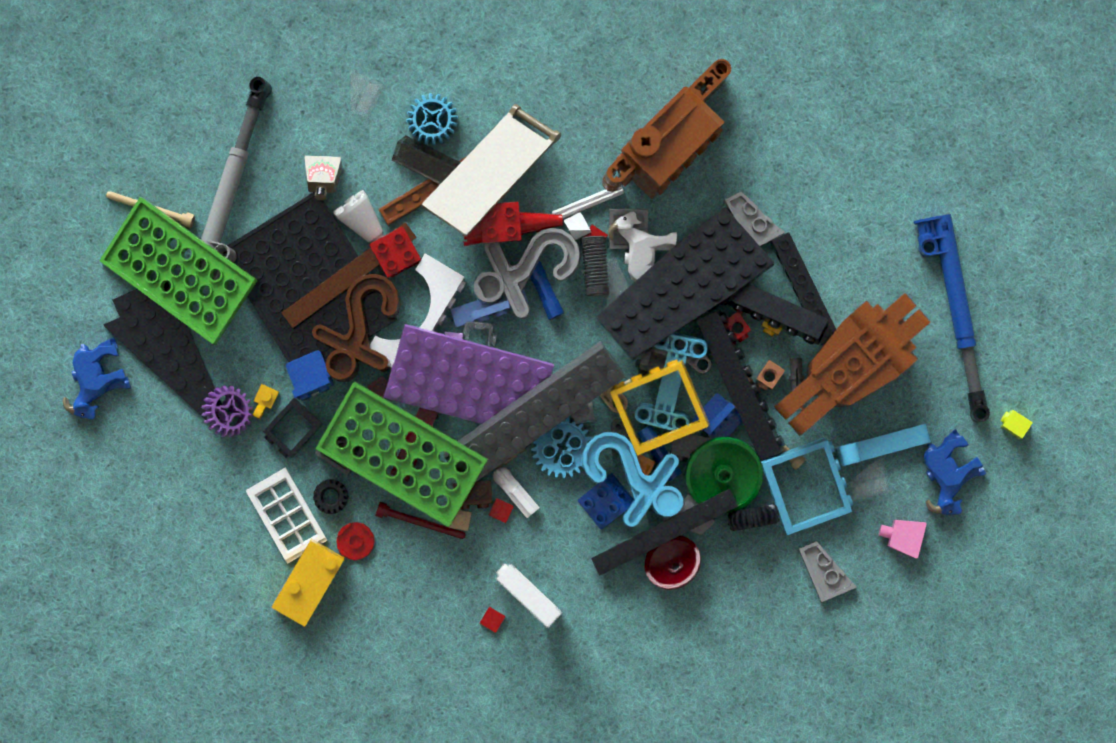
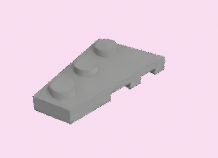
M742 192L723 201L728 211L759 246L785 233Z
M817 541L799 548V552L821 602L857 588Z

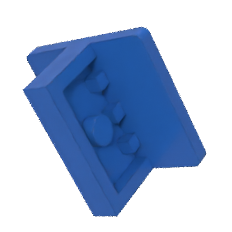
M716 393L703 407L710 424L709 427L702 429V431L712 439L729 437L742 423V419L735 406L731 402L728 403L719 393ZM698 415L692 419V422L699 420Z

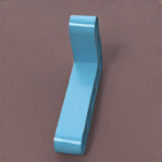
M923 424L840 446L835 449L841 467L930 443L931 440L927 426Z

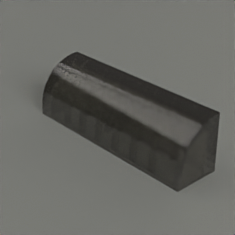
M407 135L398 140L391 160L438 184H441L461 163Z

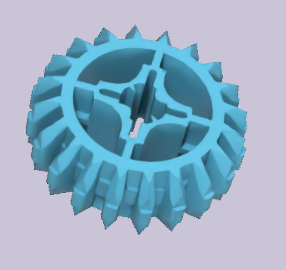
M430 93L428 100H426L425 95H422L423 102L416 99L415 102L418 106L410 105L414 112H407V115L412 117L407 119V123H413L408 129L409 131L415 129L412 136L415 137L419 134V142L425 138V144L428 145L429 139H431L432 144L436 145L435 139H439L440 144H442L443 136L449 140L450 137L447 133H455L451 127H457L458 124L452 121L458 120V116L452 114L456 113L457 110L456 108L449 109L453 103L445 104L447 102L446 97L440 101V94H437L436 98L433 99V95ZM438 105L442 108L436 111H430L425 106ZM421 110L425 115V120L418 127L417 115ZM447 112L448 122L446 127L443 128L439 121L443 114ZM428 114L431 115L432 117H435V116L438 117V118H435V119H436V122H437V125H436L435 123H433L432 121H431V122H427V121L429 120ZM434 127L439 133L428 134L423 131Z

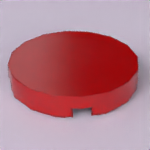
M352 522L340 529L336 542L341 555L347 559L360 560L371 553L374 548L375 539L371 529L364 523Z

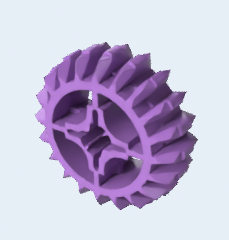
M224 385L221 386V389L217 387L214 389V392H209V398L204 399L207 404L201 407L206 410V412L202 413V416L207 417L204 423H210L209 430L215 428V435L220 433L221 437H226V435L233 437L234 434L237 436L241 434V431L247 429L245 425H250L251 422L247 418L253 417L249 413L253 407H248V403L251 400L244 399L246 393L240 395L241 389L237 388L234 390V386L227 388ZM226 396L222 406H216L219 398ZM228 408L229 413L231 414L227 415V413L223 409ZM239 417L237 423L229 427L232 418Z

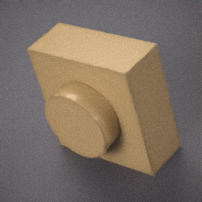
M459 510L449 528L468 531L472 512Z

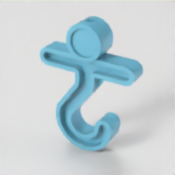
M604 432L594 436L585 445L582 453V466L585 474L594 483H601L606 479V471L600 466L598 461L600 452L605 448H611L618 453L628 485L634 497V501L623 516V523L626 526H636L650 505L653 511L661 517L674 516L681 510L683 506L681 492L672 486H664L678 466L679 460L676 455H665L653 473L647 476L642 473L634 447L625 436L615 432Z

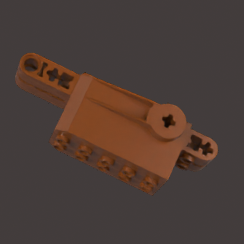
M716 60L690 87L684 86L643 128L635 131L630 141L621 149L622 153L607 169L602 179V185L605 190L613 192L622 185L626 187L633 181L653 199L657 194L661 195L671 183L670 181L674 182L681 175L684 167L687 169L694 162L697 154L700 156L707 149L710 141L713 143L720 136L725 122L705 102L724 84L729 76L731 64L727 60Z
M906 293L886 310H883L879 304L872 307L868 301H865L840 324L813 360L808 363L807 378L774 406L785 420L798 409L801 411L788 423L799 436L833 407H848L896 379L918 360L912 352L917 347L911 342V339L931 321L920 309L904 321L902 319L917 306ZM816 395L817 398L804 409L802 406Z

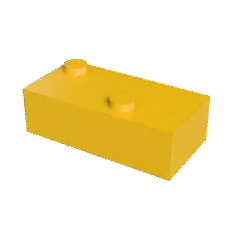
M311 538L271 608L305 627L345 557Z

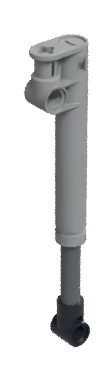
M254 77L250 81V94L246 103L247 111L235 147L230 149L229 157L227 158L201 238L202 241L222 255L227 251L226 258L232 262L236 260V252L220 242L241 181L246 160L249 156L247 148L259 111L263 110L266 97L272 92L271 85L262 77ZM263 84V88L258 91V87ZM201 260L199 263L200 270H203L206 267L205 260ZM216 270L214 272V280H218L220 278L221 274L219 270Z

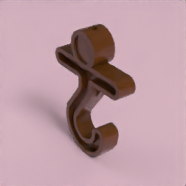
M377 274L363 275L356 279L348 288L345 300L350 328L346 335H342L323 325H317L312 330V335L316 340L335 349L327 357L326 370L330 376L339 382H349L357 376L359 372L358 361L381 372H386L391 366L390 360L385 355L370 348L363 304L367 294L379 292L383 296L382 313L390 319L398 315L401 306L400 293L396 286L384 276Z

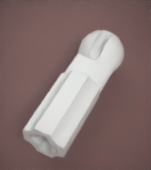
M499 467L494 471V482L503 489L526 518L530 517L540 508L513 477L508 468Z

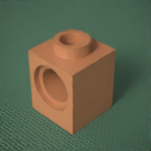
M768 360L755 380L758 381L759 387L763 390H772L785 370L771 360ZM769 371L774 374L772 382H767L764 379L765 372Z

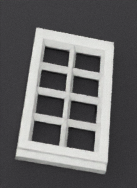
M286 467L246 490L287 564L302 555L311 538L320 544L328 541ZM286 481L291 491L279 498L273 487ZM270 489L275 501L263 507L257 496ZM294 495L299 506L287 512L281 502ZM278 504L284 515L271 522L266 510ZM302 509L308 520L295 527L289 516ZM287 519L292 529L279 536L274 525ZM311 524L316 535L303 541L298 531ZM295 533L300 544L288 551L282 540Z

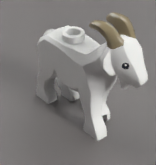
M631 211L614 221L608 229L610 240H613V233L617 230L628 241L629 253H625L624 264H628L630 278L635 282L654 265L656 250H671L676 245L677 232L670 233L667 236H654L633 228L634 224L642 222L637 219L636 213Z

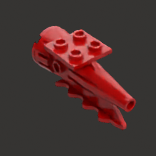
M519 202L497 203L467 236L463 235L464 240H467L463 241L464 246H471L480 243L521 241V236L525 233L534 231L539 233L541 230L563 226L562 214L519 212Z

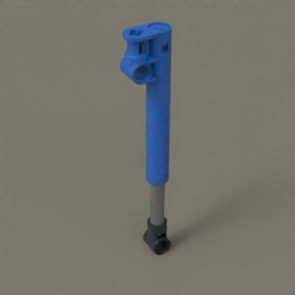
M951 214L913 221L914 225H917L919 236L917 238L920 254L924 257L940 256L955 338L957 340V349H961L969 393L967 395L971 419L975 422L986 421L990 416V411L987 407L985 392L981 389L973 348L976 346V341L974 339V330ZM925 243L932 245L933 251L931 253L924 250ZM978 408L984 411L982 419L977 418L975 415Z

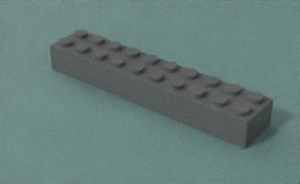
M601 341L458 440L459 443L488 459L476 481L625 378L623 370ZM444 451L445 459L448 462L450 460V455L448 452ZM459 461L456 468L459 472H465L467 465L465 462Z

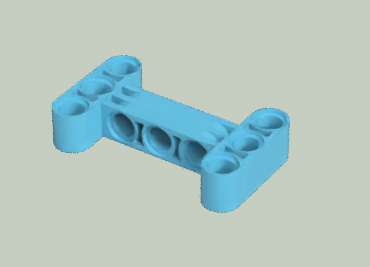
M677 332L668 336L666 343L654 345L658 349L668 351L664 367L667 366L666 363L676 359L678 362L683 360L684 364H686L687 356L702 358L708 350V345L704 339ZM682 339L685 342V347L678 348L675 345V341ZM694 345H703L704 351L701 353L696 352ZM678 370L662 376L655 405L642 403L637 407L635 418L638 422L668 430L682 427L676 422L678 418L685 419L686 425L690 424L691 419L687 413L675 410L682 381ZM646 409L649 412V416L642 417L639 414V410ZM658 414H665L668 420L661 422L658 419Z

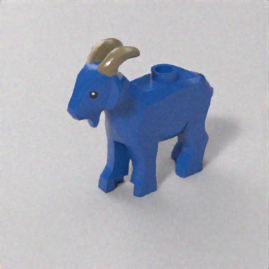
M114 337L100 343L93 350H89L88 346L81 344V348L75 352L72 362L74 367L72 376L75 382H79L81 390L73 406L70 405L68 398H63V407L69 413L80 418L95 419V411L99 406H90L89 403L109 390L131 388L128 377H125L124 369L105 374L100 363L101 359L106 355L119 356L117 351L119 349Z
M956 429L944 439L939 447L932 443L927 444L928 449L923 455L925 466L928 469L926 472L927 476L932 482L935 480L940 487L937 506H934L930 499L926 501V506L932 513L942 515L961 514L960 503L962 499L956 502L952 499L968 480L975 476L987 474L982 468L983 465L978 457L962 467L957 466L951 457L953 450L957 447H967L969 444L963 436L959 435Z

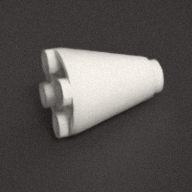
M361 190L355 196L349 197L343 207L340 206L333 211L334 215L367 242L372 243L384 236L379 220L364 190Z

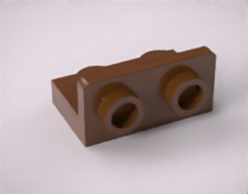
M491 480L476 481L460 510L470 509V505H477V508H489V504H493ZM453 483V489H455L457 483Z

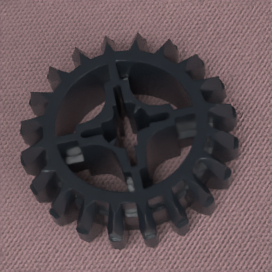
M772 504L730 512L727 521L730 530L738 531L776 524L780 521V515L777 506Z

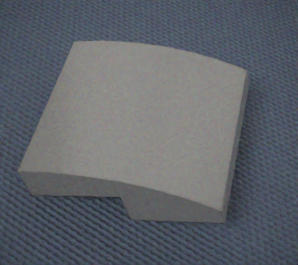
M647 208L609 209V227L621 216L634 211L637 219L642 223L634 224L633 228L648 233ZM615 230L613 240L609 238L610 249H629L628 241Z

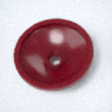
M678 536L648 551L644 563L646 575L655 586L661 589L675 590L689 584L699 572L701 554L693 541L687 537Z

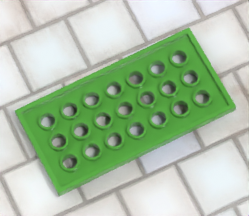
M139 197L99 260L214 345L218 343L258 281L142 197ZM144 219H148L149 225L144 229L142 222ZM159 229H162L163 236L160 239H158L156 237V232ZM137 234L139 240L137 244L133 245L132 237ZM173 239L177 240V247L175 249L170 247ZM152 245L153 251L150 255H147L146 248ZM190 249L192 255L186 260L185 252ZM127 250L128 258L123 261L122 253ZM166 255L167 262L161 265L160 258ZM201 260L206 261V267L203 270L199 268ZM141 261L143 264L142 269L137 271L136 263ZM180 265L181 273L176 276L174 269ZM216 270H219L221 274L218 280L213 278ZM155 271L157 277L154 281H151L150 274ZM191 276L196 278L193 286H190L188 283ZM233 280L235 287L229 291L228 283ZM169 281L171 283V288L169 291L166 292L164 290V285L166 282ZM206 286L210 288L208 296L203 295V289ZM184 292L185 299L179 302L178 295ZM223 297L225 300L224 305L219 307L217 300ZM198 302L200 308L194 313L192 307L194 303ZM209 313L214 315V320L211 323L207 322Z
M353 382L316 447V450L448 527L451 526L488 461L487 458L357 382ZM360 402L366 405V411L363 414L358 413L356 410V406ZM376 412L383 415V421L379 424L373 420V415ZM350 419L355 420L357 423V427L353 431L347 428V422ZM392 422L399 424L400 430L398 433L390 431V424ZM366 429L372 430L374 434L371 440H366L363 436ZM414 432L417 438L414 443L407 441V433ZM340 436H344L347 439L345 447H340L337 443ZM382 439L389 440L390 448L388 450H383L380 447ZM425 442L433 444L432 452L427 453L423 450ZM356 446H361L364 449L363 456L357 457L354 454ZM399 449H404L407 452V457L404 460L397 457ZM443 451L448 452L450 455V460L446 463L440 460V454ZM372 456L380 458L381 463L378 467H374L371 464ZM417 458L421 459L424 463L423 468L420 470L416 469L413 465L414 460ZM459 461L466 463L467 469L465 472L457 470L456 465ZM390 465L397 468L396 476L392 477L387 473ZM433 468H437L440 471L438 479H433L430 476V471ZM410 475L414 478L412 486L405 485V476ZM449 478H454L457 481L455 489H450L447 486ZM423 485L430 487L431 493L429 496L421 494L420 489ZM439 495L447 497L448 502L445 506L438 504L437 498Z

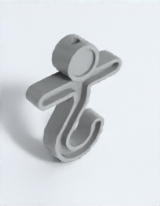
M549 228L541 230L532 237L519 263L510 265L498 242L486 243L485 251L495 273L484 272L480 274L474 282V292L480 300L489 304L499 302L506 294L514 314L521 319H525L530 315V307L522 290L534 272L545 249L551 245H558L563 249L564 258L554 268L553 274L557 280L565 281L574 275L579 267L581 258L579 245L569 233L562 229Z

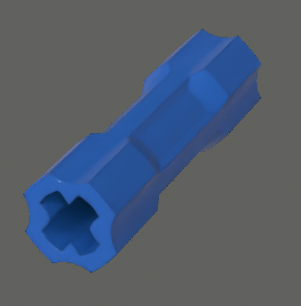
M539 261L530 279L543 303L548 319L551 320L561 316L564 312L549 283L541 261Z
M651 425L637 433L642 442L658 437ZM664 445L650 450L658 464L665 455L669 454ZM678 466L669 477L668 482L682 474Z

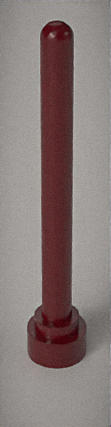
M379 502L376 517L387 518L389 516L459 539H464L466 536L463 531L390 509V506H387L386 503Z

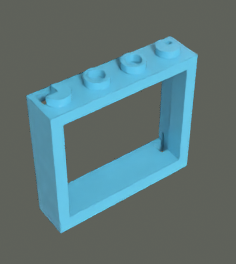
M825 437L760 461L774 504L779 510V518L786 535L852 512L851 506H853V501L850 495H846L844 488H847L844 477H840L838 470H841L838 459L834 460L832 452H835L831 441L828 442ZM823 448L843 507L792 525L771 466Z

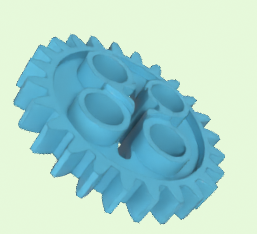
M568 417L565 422L562 421L532 442L536 447L531 448V451L537 452L532 457L533 459H539L536 466L543 465L541 471L548 470V476L555 473V479L558 478L559 474H562L563 479L566 478V474L573 478L574 471L580 474L579 468H583V450L585 445L592 439V437H586L589 431H582L583 424L576 426L574 421L570 423ZM555 431H561L564 434L559 440L554 439L552 435ZM571 433L565 444L567 450H562L557 463H554L559 453L558 445L562 446L567 434ZM571 440H579L580 446L572 448L570 446ZM547 448H552L555 453L553 456L548 457L544 454V451ZM569 456L572 459L571 464H562V458Z

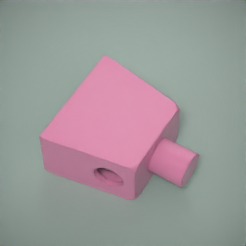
M893 520L892 527L881 524L879 536L889 538L888 547L918 559L927 523Z

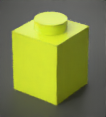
M1011 410L1009 413L1006 411L1000 421L1003 423L1000 427L1018 439H1022L1033 422L1018 412Z

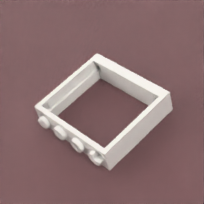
M504 564L498 570L497 574L499 576L496 579L545 626L549 627L561 614V610L512 564H509V566Z

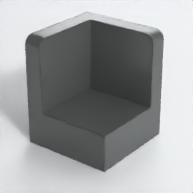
M655 348L648 352H643L639 369L649 372L650 369L658 366L660 369L664 368L668 352Z

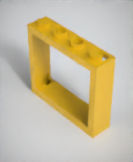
M677 359L670 361L662 369L659 366L649 370V374L642 376V374L631 377L630 382L624 384V381L615 384L614 388L610 391L637 456L709 427L710 423L683 360L679 362ZM678 370L699 420L640 444L619 394Z

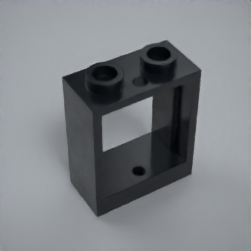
M293 398L265 428L263 432L266 436L264 438L271 445L276 443L280 447L278 451L285 458L288 456L293 458L324 424L296 398ZM294 407L313 427L290 450L271 431Z

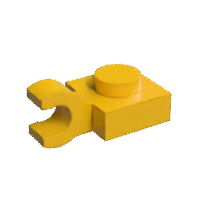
M261 384L254 399V402L258 403L253 416L261 419L266 407L272 409L279 391Z

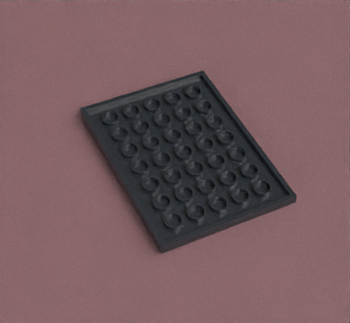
M315 192L227 245L236 252V260L233 263L258 280L249 293L248 298L288 362L317 350L322 352L326 362L330 353L335 351V349L319 342L313 337L312 330L315 326L323 325L342 335H346L350 328L345 300L348 289L294 329L282 314L284 310L358 257L325 202L317 200ZM225 251L223 256L226 257L228 252ZM379 292L367 294L363 302L369 333L368 338L398 320L396 317L392 319L387 318L382 313L383 296Z

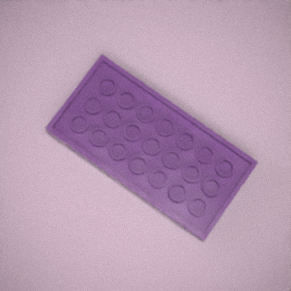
M405 324L384 398L482 424L550 377L554 364Z

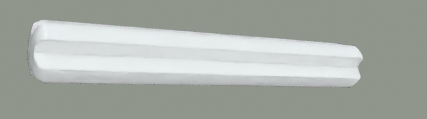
M621 186L613 192L603 190L557 209L552 214H562V219L622 195L624 193L623 187Z

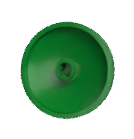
M718 437L704 442L692 453L686 466L685 477L688 490L698 504L730 488L739 505L726 512L730 513L744 508L757 496L763 481V469L758 455L748 444L736 438Z

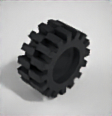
M332 479L320 482L313 492L315 506L326 514H336L342 511L347 505L349 498L344 484ZM329 489H333L338 493V500L334 504H327L324 501V493Z

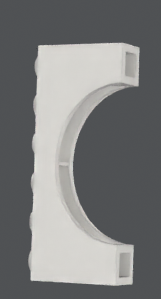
M424 254L415 270L424 277L429 286L431 303L428 315L419 328L436 332L434 330L437 325H442L446 318V310L448 308L451 309L455 304V295L457 292L461 293L466 285L464 280L466 278L429 255ZM375 336L370 344V348L385 355L390 360V367L392 368L400 339L386 340Z

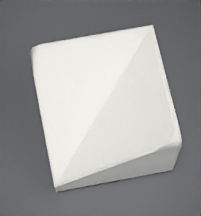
M581 213L564 220L574 240L591 232Z

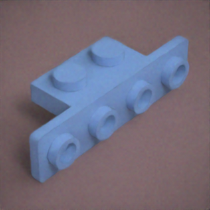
M523 289L522 292H523V294H524V296H525V299H526V301H527V303H528V299H527L525 290ZM505 294L503 299L497 303L489 304L479 299L452 308L451 314L455 326L459 327L477 320L479 323L487 321L493 315H497V317L508 314L507 311L511 310L512 307Z

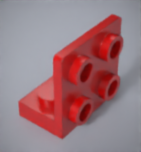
M403 226L370 243V247L388 280L421 261Z

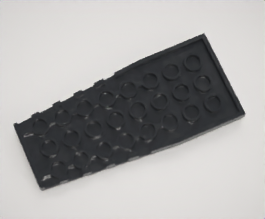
M724 208L674 246L597 315V320L630 359L635 360L637 356L643 352H648L660 341H665L671 334L681 331L690 322H695L701 318V315L707 311L710 312L728 301L773 267L774 261L733 215Z

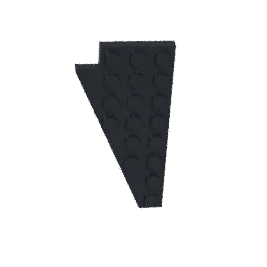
M168 282L164 285L166 292L170 290ZM138 289L113 299L112 301L120 317L103 324L104 327L202 416V413L206 412V410L201 407L202 405H207L204 399L209 398L208 393L214 392L215 387L188 326ZM220 398L217 401L216 406H222Z

